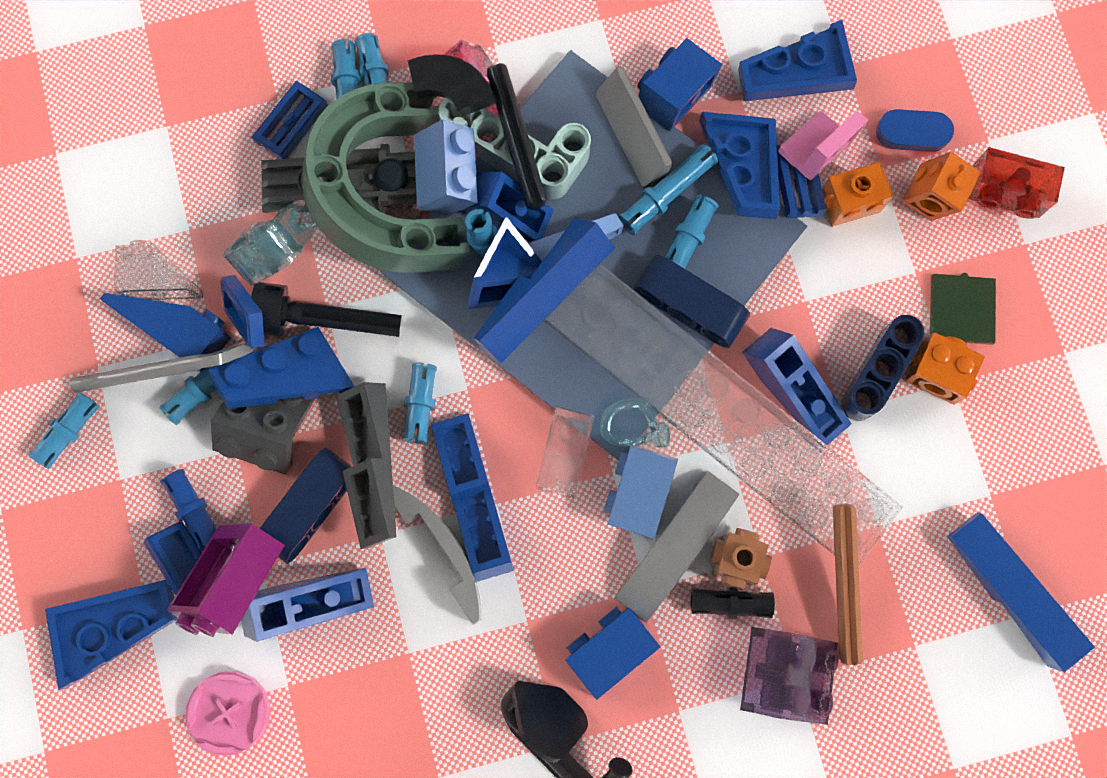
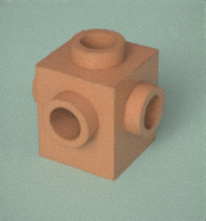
M736 528L735 534L728 532L722 536L721 540L716 539L710 555V562L714 563L712 574L721 576L722 584L745 590L746 585L758 584L759 578L765 579L770 569L772 556L766 554L769 544L760 542V535L749 530ZM740 550L747 551L750 555L747 566H743L737 561V554Z

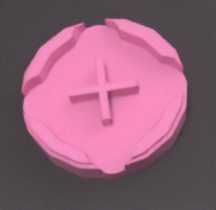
M239 671L219 672L205 679L203 683H200L193 690L186 705V725L189 733H192L193 738L202 750L214 755H234L252 747L263 736L270 720V702L265 689L254 677Z

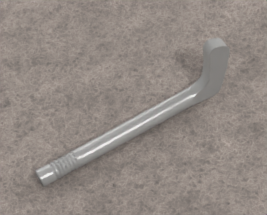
M243 340L209 354L191 355L75 377L70 380V388L73 392L78 393L79 391L83 392L197 371L202 368L230 362L258 349H251Z

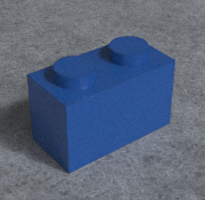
M688 38L676 49L673 46L670 47L661 58L660 66L655 71L648 69L637 84V88L640 89L638 97L647 114L669 131L711 89L722 66V63Z
M615 607L598 621L602 629L589 638L586 633H583L566 647L571 654L565 658V661L596 700L661 647L630 608H626L621 612L618 607Z

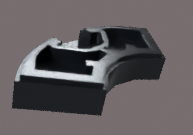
M434 54L407 60L414 92L420 99L430 96L447 98L454 103L462 117L498 103L492 87L482 73L473 65L460 58Z

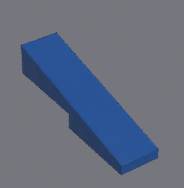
M575 217L531 278L519 276L473 338L494 361L502 363L615 249L596 222Z
M469 413L431 424L473 576L479 582L514 571Z
M975 513L947 536L990 597L1002 603L1047 667L1065 673L1095 648L982 513Z

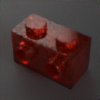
M988 147L973 164V167L979 170L981 174L968 199L976 201L981 207L988 209L1002 208L1014 211V214L1018 217L1033 219L1040 218L1058 203L1065 170L1063 166Z

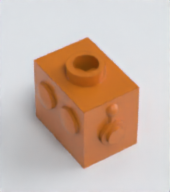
M950 151L920 164L902 202L930 221L961 212L981 172Z
M880 162L829 176L822 187L827 209L826 214L831 227L880 213L893 198L888 179Z
M934 332L922 341L918 352L916 351L910 361L912 362L911 368L904 382L955 405L966 399L970 390L974 389L977 383L976 376L985 356L967 348L968 344L953 336L944 337Z

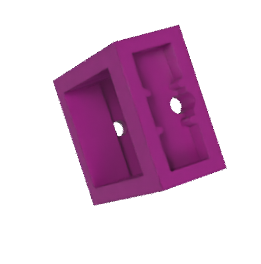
M252 523L219 525L166 611L178 617L175 622L177 626L194 635H198L199 632L210 637H214L216 633L233 635L285 545Z

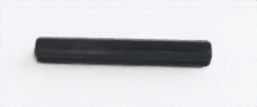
M504 63L491 65L487 68V77L498 101L496 103L497 111L526 208L529 210L541 208L546 205L547 198L507 66Z

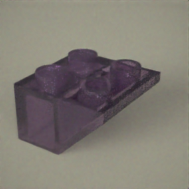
M751 627L740 710L779 719L828 725L829 714L833 708L832 688L834 673L838 667V642L795 633Z

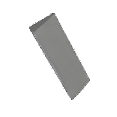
M622 66L617 67L599 87L596 97L641 186L647 188L660 182L670 173L672 161L625 69Z

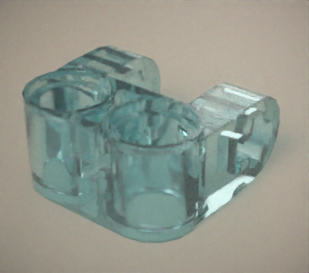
M296 200L282 208L273 219L267 222H257L245 229L235 242L226 249L223 257L252 286L290 265L301 254L302 248L312 237L318 226L309 213L306 202L304 200Z

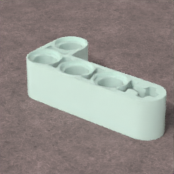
M444 98L439 105L440 121L444 119L473 128L475 155L518 181L500 117L483 108L464 116V119H462L454 103ZM578 123L564 125L557 132L548 147L528 135L545 195L549 200L563 197L589 160L591 135L587 128ZM486 133H493L498 136L491 142H484L480 139ZM576 142L582 148L578 151H570L564 146L567 143ZM549 172H557L562 178L556 182H549L543 176Z

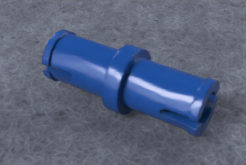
M179 469L164 477V479L160 480V483L164 486L178 510L175 513L177 519L185 522L198 545V549L203 550L217 528L205 509L208 506L204 498L198 497L185 474V470Z

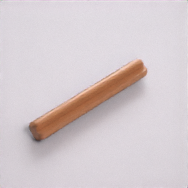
M845 503L833 506L839 658L842 664L858 665L863 661L857 515L855 506Z

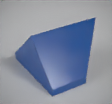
M507 217L504 218L473 278L467 301L469 309L497 306L519 276L530 279L542 263V260Z

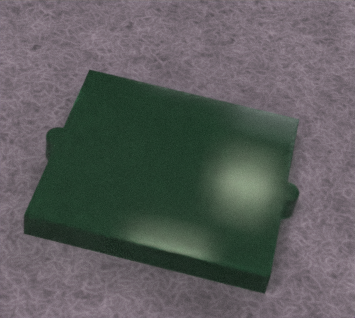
M965 272L960 276L932 274L930 335L935 332L944 337L953 336L959 338L966 343L995 344L996 279L970 277Z

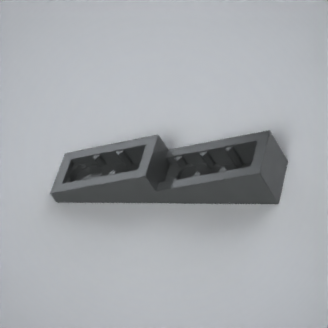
M363 382L337 395V400L353 467L343 471L360 549H368L396 538L397 535L386 383Z

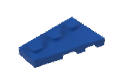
M843 20L832 23L829 29L818 34L814 32L801 36L800 41L789 46H776L740 61L738 68L744 102L853 90L857 83Z
M702 111L699 123L712 154L715 153L718 158L717 166L737 215L776 219L780 211L776 119Z
M319 327L209 369V377L227 409L276 404L279 399L303 397V400L318 399L319 395L341 394L355 387Z
M162 580L45 609L58 690L70 687L175 622L178 618L166 611L174 599L173 591L168 582Z

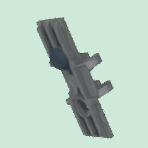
M381 144L380 148L354 149L346 159V165L378 163L375 168L347 170L354 189L365 202L376 210L383 213V206L417 204L415 152L390 153L389 144ZM304 158L261 160L263 213L308 210L303 195L301 179ZM322 177L324 182H331L329 179Z

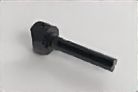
M256 282L254 284L251 297L262 311L264 335L281 337L288 322L298 325L396 337L400 335L402 315L299 301L290 302L287 285Z

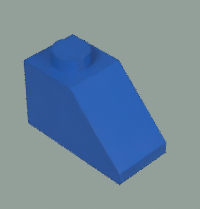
M502 171L476 173L478 203L463 209L464 211L469 213L475 209H483L484 215L486 212L489 213L492 224L498 230L504 218L507 217L522 237L529 242L543 238L554 209L547 204L534 210L527 209L520 184Z

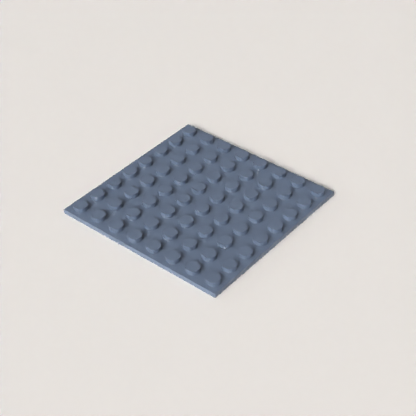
M572 50L566 54L520 108L527 135L547 147L557 132L569 123L583 125L591 135L589 160L570 189L561 198L554 200L546 199V204L554 209L543 238L565 231L575 217L593 221L613 213L619 216L641 199V193L646 189L641 186L596 97L597 90L608 77ZM649 116L672 161L671 173L694 153L700 145L674 127L669 131ZM570 142L564 146L570 151H578L582 148L576 142ZM708 152L700 160L703 162L711 155V153ZM479 157L475 160L477 172H500L499 169ZM716 164L667 205L668 210L661 216L655 215L635 235H631L625 229L636 220V217L628 221L623 226L622 233L610 239L615 249L502 363L494 361L473 339L497 306L469 309L467 305L473 278L482 262V258L477 259L469 243L470 253L460 270L401 273L381 269L380 272L610 455L619 460L621 452L627 453L630 446L635 444L714 345L712 341L650 304L634 291V286L655 255L665 257L677 236L675 229L679 223L685 221L695 202L696 196L702 195V200L707 196L713 199L719 207L703 233L706 237L703 244L697 245L685 269L744 306L805 231L807 225L798 218H786L785 209L781 205L776 219L738 216ZM549 172L543 178L549 182H556L562 176L557 172ZM656 183V184H654V185H652V186H649V187L653 188V187H655L658 183ZM461 210L449 216L430 212L425 219L463 217L465 232L461 234L457 244L449 245V242L436 243L438 246H460L461 243L468 242V229L465 224L468 213ZM408 243L411 248L422 250L417 244Z

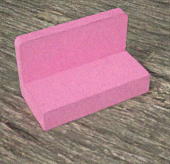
M819 111L780 146L778 152L811 181L852 143L868 122V119L856 111L839 126L824 112Z

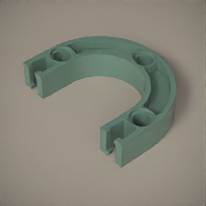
M412 82L366 85L343 94L324 109L313 125L308 138L301 178L304 199L309 213L322 233L341 251L366 265L401 273L460 270L470 253L468 242L461 243L460 246H438L436 243L449 242V245H456L461 234L465 232L463 217L410 220L386 215L370 206L361 198L348 176L346 159L362 143L379 137L414 136L440 121L439 106H433V109H431L433 101L437 96L420 99L414 92ZM324 177L329 179L331 182H323L318 178ZM408 243H415L422 250L413 249Z

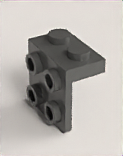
M303 397L279 399L276 404L227 409L224 402H222L210 420L212 450L219 452L227 458H237L255 464L263 470H273L286 475L292 465L293 437L315 399L303 400Z

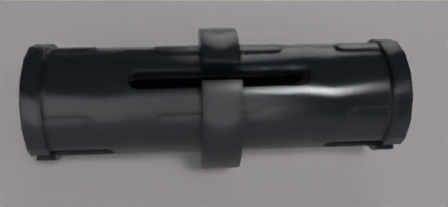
M728 587L727 590L692 588L690 610L691 614L726 615L727 619L735 620L737 616L773 618L775 598L773 592L738 591L737 588Z

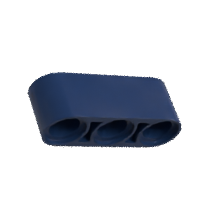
M660 255L653 257L634 286V291L641 298L724 348L731 347L750 317V312L744 305L668 258Z
M900 315L881 331L842 397L841 406L847 417L855 421H864L878 413L885 406L923 341L925 335L924 326L919 319L912 315ZM895 329L903 330L907 334L908 344L901 343L896 339ZM876 360L883 361L888 365L890 369L889 376H883L877 372L875 368ZM857 392L864 393L869 397L871 401L870 409L861 408L857 404Z
M323 448L312 459L260 527L261 530L285 545L278 558L286 564L292 562L299 555L347 492L343 471L353 466L328 448Z

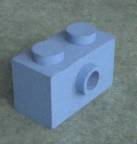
M443 119L415 134L417 209L449 216L478 203L474 129Z
M634 445L630 446L629 453L622 451L615 470V474L621 476L617 491L610 489L604 508V513L610 514L607 525L654 539L678 458Z

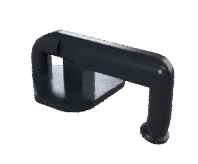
M517 681L505 693L501 701V712L510 731L556 778H593L569 754L587 730L588 720L584 710L560 687ZM616 757L610 760L608 764L609 770L601 778H629L632 775L633 768L626 759Z

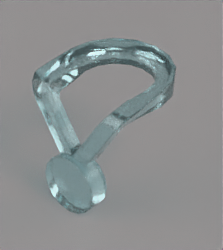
M644 398L624 399L614 402L602 414L599 423L600 433L603 439L613 446H639L650 441L657 448H664L669 445L670 430L667 423L656 421L649 402ZM620 411H643L651 431L640 437L614 438L610 432V423L613 417Z

